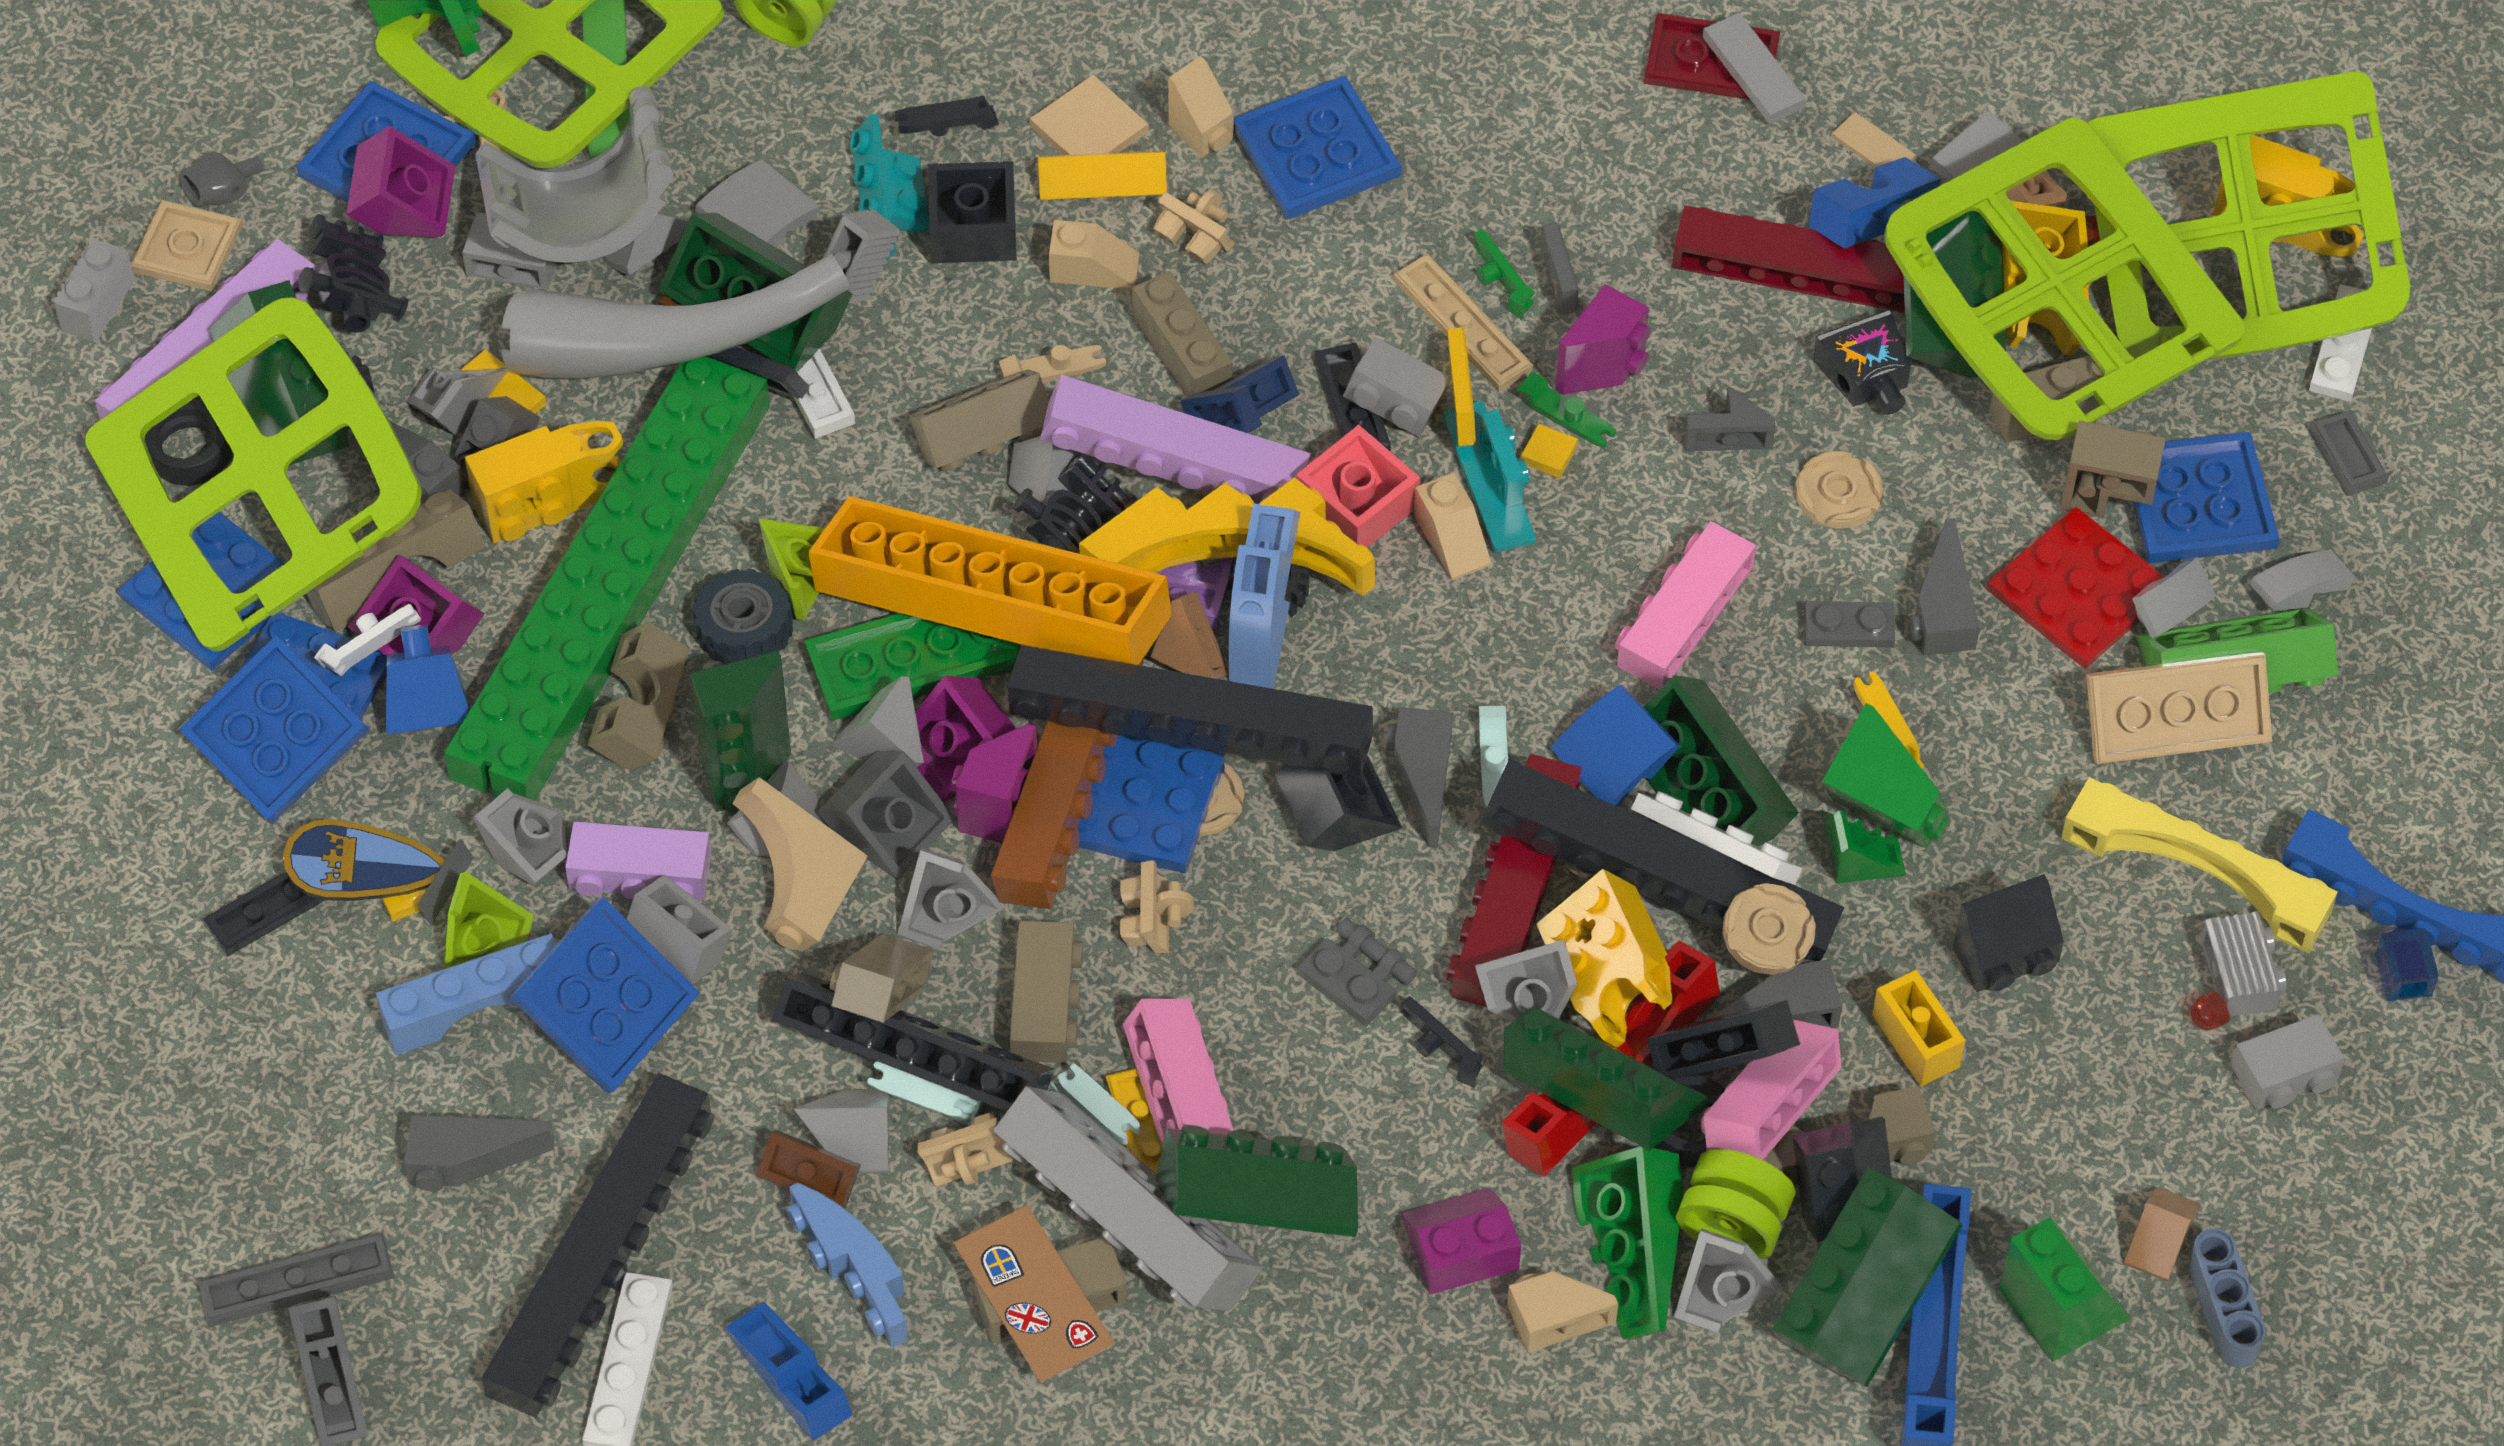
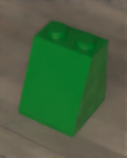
M1865 703L1822 783L1831 799L1927 849L1932 839L1938 842L1944 835L1950 822V818L1946 816L1948 808L1940 791L1875 707Z
M2051 1217L2010 1238L1999 1290L2052 1362L2131 1319L2129 1313L2080 1247Z

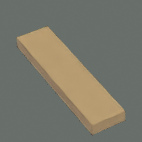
M1428 253L1394 273L1393 280L1447 338V329L1462 327L1465 330L1468 360L1498 392L1533 371V364Z

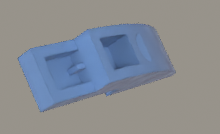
M1253 504L1246 545L1239 544L1234 573L1229 623V681L1274 689L1290 602L1284 600L1300 517V512L1295 509Z
M800 1183L790 1186L792 1205L786 1207L787 1214L797 1233L803 1230L806 1231L811 1243L807 1244V1249L815 1267L818 1270L825 1267L832 1281L844 1276L852 1296L855 1299L864 1298L869 1307V1310L865 1311V1316L876 1337L884 1334L891 1348L907 1341V1322L895 1301L896 1298L904 1295L903 1275L890 1254L857 1218L839 1204Z

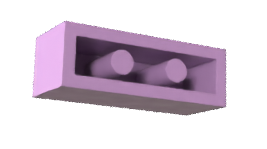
M573 821L566 862L569 889L576 890L578 893L590 897L598 896L602 892L620 893L624 897L633 900L636 893L665 874L694 899L704 900L712 855L709 832Z

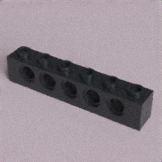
M804 972L786 977L772 1021L1005 1111L1009 1110L1026 1086L1048 1090L1055 1070L1049 1066L903 1010L898 1011L883 1023L833 1007L831 1005L835 991L830 989V982Z

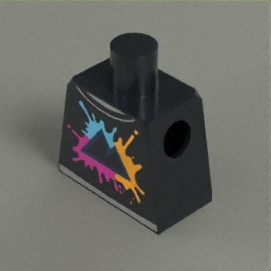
M1890 310L1816 336L1813 354L1814 362L1853 407L1875 399L1882 413L1891 415L1898 412L1905 405L1906 400L1900 390L1908 387L1911 365Z

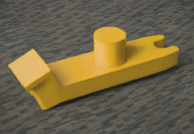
M1871 671L1868 676V681L1871 685H1865L1861 678L1856 677L1853 686L1863 707L1865 703L1875 707L1919 766L1924 768V764L1920 760V747L1876 672Z

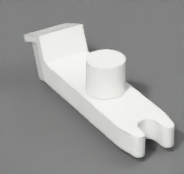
M411 604L402 607L378 622L373 613H367L356 622L362 634L337 650L325 643L314 658L324 669L328 667L342 676L350 667L401 635V629L414 626L421 618Z

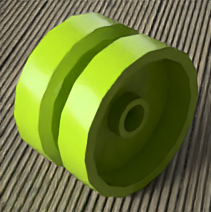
M734 0V5L742 19L757 33L789 47L799 48L808 45L823 23V19L827 18L838 0Z
M1711 1149L1702 1153L1690 1180L1692 1187L1686 1190L1676 1215L1680 1228L1695 1241L1698 1239L1700 1230L1705 1229L1746 1243L1760 1260L1771 1256L1782 1229L1780 1222L1785 1220L1796 1193L1792 1181L1771 1164L1747 1153L1729 1149Z

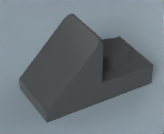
M1727 387L1726 413L1703 412L1687 415L1685 430L1686 451L1773 449L1776 427L1775 419L1732 387Z

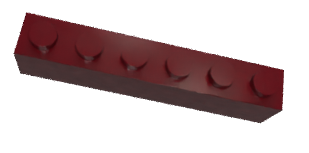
M1684 205L1674 244L1672 268L1905 313L1904 274L1885 243L1869 239L1844 249L1816 230L1797 227L1790 223L1781 224L1760 220L1748 215L1739 216L1718 212L1706 207L1698 208Z
M1530 753L1526 764L1527 767L1580 790L1582 767ZM1501 836L1499 843H1491L1485 862V868L1490 869L1487 880H1478L1473 896L1472 905L1477 906L1474 918L1466 916L1462 926L1459 942L1463 943L1464 947L1461 956L1453 954L1448 967L1446 980L1453 982L1452 998L1487 1007L1475 966L1526 951L1557 859L1556 856L1544 855L1535 850L1533 846L1513 837Z

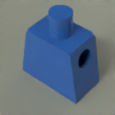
M415 625L401 629L404 652L387 656V735L463 723L471 707L450 647L431 648L427 625Z

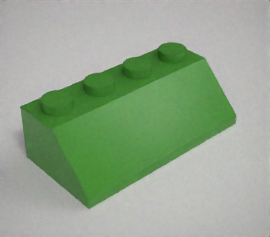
M2310 608L2289 609L2172 628L2154 638H2151L2149 633L2136 634L2145 666L2263 652L2266 654L2269 693L2282 690L2281 685L2298 682L2299 686H2317L2323 684L2326 677L2339 676L2334 624Z

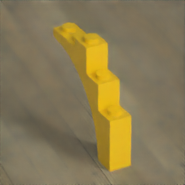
M1294 477L1259 503L1260 505L1295 509L1300 512L1291 564L1307 567L1334 578L1361 596H1364L1375 587V557L1367 547L1362 544H1356L1343 534L1334 522L1326 521L1325 500L1316 489L1308 488ZM1225 482L1187 510L1179 499L1168 496L1156 487L1079 543L1080 554L1154 573L1168 567L1202 559L1237 557L1239 544L1246 545L1252 507L1255 503L1246 493L1238 492Z

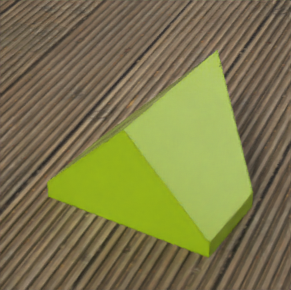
M758 518L771 578L774 580L778 579L782 583L783 589L788 592L791 611L794 617L798 620H805L820 593L815 591L808 551L825 528Z
M468 872L460 873L448 912L444 969L527 942L534 915Z

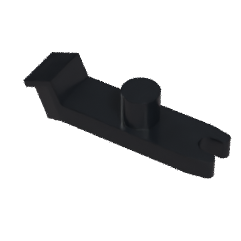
M984 95L969 99L908 107L895 111V121L899 122V133H916L930 130L932 135L940 137L947 134L949 127L979 123L982 129L986 130L999 125L993 105H989Z
M1408 996L1400 1003L1404 1008L1400 1013L1423 1033L1414 1041L1416 1050L1427 1058L1440 1048L1459 1065L1457 1081L1475 1088L1476 1078L1482 1068L1480 1063L1483 1056L1472 1051L1411 996Z

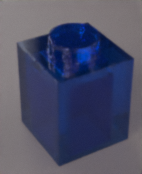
M2401 927L2392 929L2387 933H2381L2375 957L2387 1002L2432 996L2439 973L2426 928L2410 930L2409 928Z

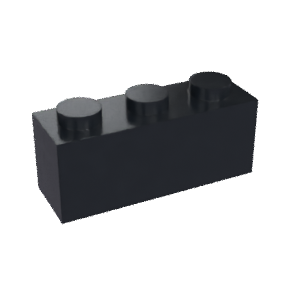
M1787 1000L1681 1025L1646 1038L1655 1069L1673 1079L1770 1057L1800 1045Z

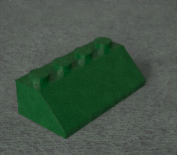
M1907 199L1901 202V205L1903 206L1914 199ZM1969 211L1926 235V240L1938 261L1971 308H1976L2004 293L2002 241L1979 212ZM1904 276L1906 356L1964 377H1977L1976 372L1949 340ZM2003 330L1993 337L2006 351V331Z
M695 213L691 215L658 290L684 306L704 304L736 298L761 290L796 274L807 266L719 213ZM847 290L800 319L749 341L747 344L776 362L792 367L798 372L836 332L853 293Z
M287 280L246 293L209 328L212 341H216L268 304L281 298H296L290 281ZM281 339L229 374L232 385L260 432L267 437L276 435L327 399L329 394L327 388L306 358L289 339ZM347 426L340 428L295 459L290 465L349 447Z
M779 651L690 673L702 770L716 812L723 810L738 812L740 809L732 803L739 791L758 777L766 782L791 755L782 659Z
M1673 675L1644 706L1652 717L1680 745L1654 777L1646 779L1656 793L1660 791L1683 801L1680 810L1691 814L1693 808L1706 812L1718 818L1716 827L1727 831L1729 825L1754 835L1751 844L1757 847L1774 839L1798 815L1799 812L1704 680Z
M1535 1006L1504 1028L1503 1072L1649 1151L1708 1104L1707 1096L1565 1020Z
M1184 1125L1182 1129L1166 1128L1155 1181L1174 1215L1356 1237L1358 1231L1357 1166L1342 1146L1331 1142H1319L1317 1146L1302 1145L1297 1140L1284 1136H1275L1272 1141L1255 1139L1249 1133L1236 1130L1229 1131L1227 1135L1214 1134L1196 1125Z
M1867 1168L1772 1330L1791 1349L1868 1387L1963 1225L1906 1185Z

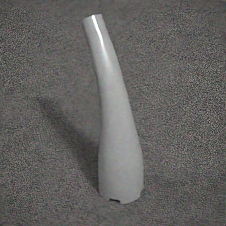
M831 254L796 274L761 290L736 298L697 305L661 306L624 303L591 296L526 288V293L516 292L507 305L502 328L510 329V349H502L501 352L507 369L519 375L541 378L586 379L635 373L713 355L762 337L807 315L849 290L851 285L837 260Z

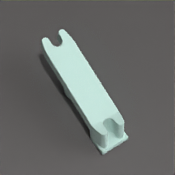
M1479 706L1482 798L1485 808H1487L1508 762L1506 706Z
M881 1062L874 1063L875 1069L884 1074L880 1080L874 1078L867 1080L869 1086L948 1116L955 1121L969 1126L978 1116L982 1101Z
M1071 1064L1068 1069L1058 1074L1050 1082V1085L1058 1093L1066 1095L1121 1144L1126 1145L1128 1143L1125 1130H1131L1135 1134L1141 1133L1140 1124L1136 1118L1076 1064Z

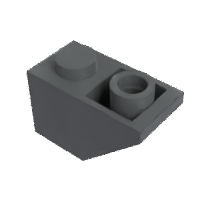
M508 396L479 399L453 458L461 466L464 487L470 490L465 462L466 456L535 430L540 416Z

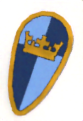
M336 819L314 820L299 827L287 840L283 852L284 871L292 885L309 897L325 901H358L414 893L428 888L445 862L432 849L413 839L361 823Z

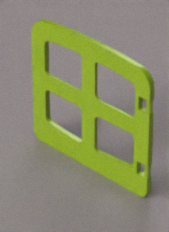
M477 0L482 12L512 31L513 34L503 47L470 77L464 80L456 78L416 43L419 35L440 17L438 15L424 13L418 19H415L412 15L399 19L382 27L378 32L375 42L377 52L382 61L408 85L451 118L503 151L533 167L553 168L563 165L574 158L630 106V93L635 88L640 86L650 88L722 21L724 9L719 0H639L654 11L666 23V27L625 65L615 64L567 31L569 24L595 0H553L543 8H533L522 0ZM538 55L550 57L596 89L595 93L561 125L551 131H544L489 101L490 96L530 59Z
M2352 71L2103 116L2088 122L2124 170L2131 163L2159 154L2205 143H2212L2216 146L2227 200L2225 211L2214 217L2168 225L2190 254L2227 248L2232 250L2237 257L2247 312L2245 318L2242 319L2245 324V333L2237 345L2207 360L2273 351L2348 335L2390 323L2404 312L2410 299V281L2374 87L2371 78L2365 73ZM2368 116L2371 138L2357 140L2353 118ZM2318 127H2338L2345 132L2355 180V188L2351 192L2275 206L2266 205L2261 201L2249 143L2253 135ZM2094 204L2101 241L2114 234L2115 228ZM2351 225L2361 226L2365 234L2373 278L2371 287L2368 290L2337 300L2283 311L2279 307L2269 247L2271 243L2283 237ZM2391 243L2395 265L2380 267L2376 245ZM2133 260L2107 274L2117 338L2127 352L2135 358L2185 331L2184 326L2159 327L2151 322L2141 273L2143 263L2138 260ZM2199 337L2183 346L2191 356L2206 348Z
M2079 118L2065 119L1901 206L1891 214L1885 228V244L1889 252L1949 340L1976 374L2026 430L2043 439L2060 440L2076 434L2079 421L2093 423L2107 414L2110 415L2192 370L2196 365L2210 357H2215L2237 345L2245 333V324L2242 318L2090 125ZM2051 168L2062 170L2088 196L2115 228L2114 234L2066 259H2059L2050 253L2006 195L2008 190ZM1969 211H1977L1981 214L2026 273V280L2023 283L1976 308H1971L1926 240V235L1929 232ZM2133 260L2143 263L2185 327V331L2182 334L2138 358L2132 357L2083 294V288L2086 285ZM2040 310H2053L2061 317L2099 366L2104 376L2063 399H2050L2026 376L1993 336ZM2199 337L2206 348L2191 356L2183 346ZM2094 396L2101 406L2084 414L2077 404Z
M281 298L268 304L95 423L88 430L85 438L89 452L198 640L208 650L213 652L228 648L248 634L251 628L270 615L273 617L363 555V551L384 537L388 538L404 527L415 516L421 504V485L405 450L373 392L353 361L313 308L305 301L296 298ZM281 339H289L306 358L327 388L329 394L327 399L276 435L267 437L260 432L232 385L229 374ZM197 396H200L231 447L234 459L227 469L180 501L172 502L154 467L145 443V435L153 426ZM348 426L354 433L370 464L380 489V495L373 504L331 533L321 534L287 476V469L295 459L340 428ZM255 492L260 496L291 548L292 558L245 592L234 594L218 576L193 539L192 533L199 525L243 495ZM374 520L378 528L357 542L353 533ZM257 599H260L264 607L243 620L239 612Z

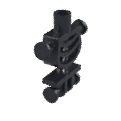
M316 215L310 227V238L316 240L311 247V253L327 259L317 273L310 267H305L301 271L299 276L300 291L302 293H311L313 290H316L324 306L343 311L345 327L350 332L360 333L366 331L371 325V320L375 321L382 311L392 314V319L399 322L406 312L409 299L404 296L398 299L389 295V277L384 270L378 267L386 256V250L382 249L383 235L377 232L373 235L366 234L364 228L357 225L353 226L350 232H348L346 222L337 220L335 223L326 221L325 216Z
M1081 452L1069 463V469L1058 478L1069 491L1064 489L1058 490L1039 501L1032 496L1033 491L1026 488L1019 495L1013 506V510L1017 513L1024 511L1031 516L1026 530L1039 544L1080 554L1079 543L1131 506L1137 498L1134 494L1128 495L1119 487L1121 481L1117 477L1108 481L1103 476L1107 470L1103 463L1097 465L1087 454Z

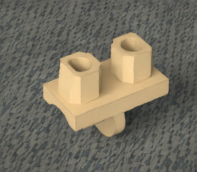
M1213 189L1208 190L1203 196L1192 192L1188 196L1187 202L1195 207L1193 209L1165 192L1158 201L1163 211L1153 228L1158 236L1175 245L1185 229H1190L1195 235L1185 247V250L1189 255L1205 265L1212 260L1220 249L1228 252L1235 245L1234 241L1227 237V229L1212 220L1214 218L1223 223L1228 216V212L1220 208L1222 194Z
M1154 860L1141 862V875L1120 880V894L1127 909L1140 907V914L1120 919V935L1128 946L1149 945L1154 953H1169V926H1180L1181 918L1193 912L1194 898L1191 894L1181 891L1180 882H1169L1167 878L1158 875L1157 864Z
M988 1113L976 1117L971 1126L957 1131L946 1127L931 1132L930 1140L918 1143V1153L927 1165L935 1187L961 1178L966 1185L978 1182L977 1173L1014 1161V1158L1002 1148L1005 1141L993 1131L999 1123L993 1114Z

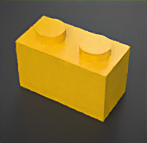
M1917 970L1877 988L1872 1017L1920 1087L1960 1068L1966 1040Z

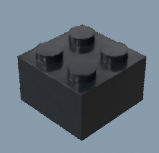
M1013 161L928 164L931 263L1017 260Z

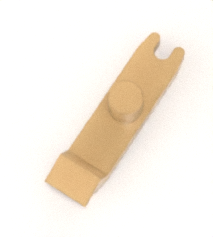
M1057 345L1052 348L1051 354L1020 361L1014 354L999 361L1004 378L1029 369L1040 373L1042 382L1045 383L1058 380L1061 374L1070 377L1095 371L1106 366V359L1093 358L1094 355L1101 354L1102 347L1100 345L1069 350L1067 346Z

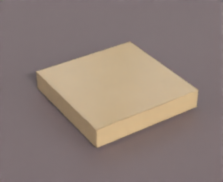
M1095 75L1090 76L1030 118V127L1061 155L1120 153L1149 132V124Z
M161 200L130 265L133 268L132 272L213 291L242 229V219Z

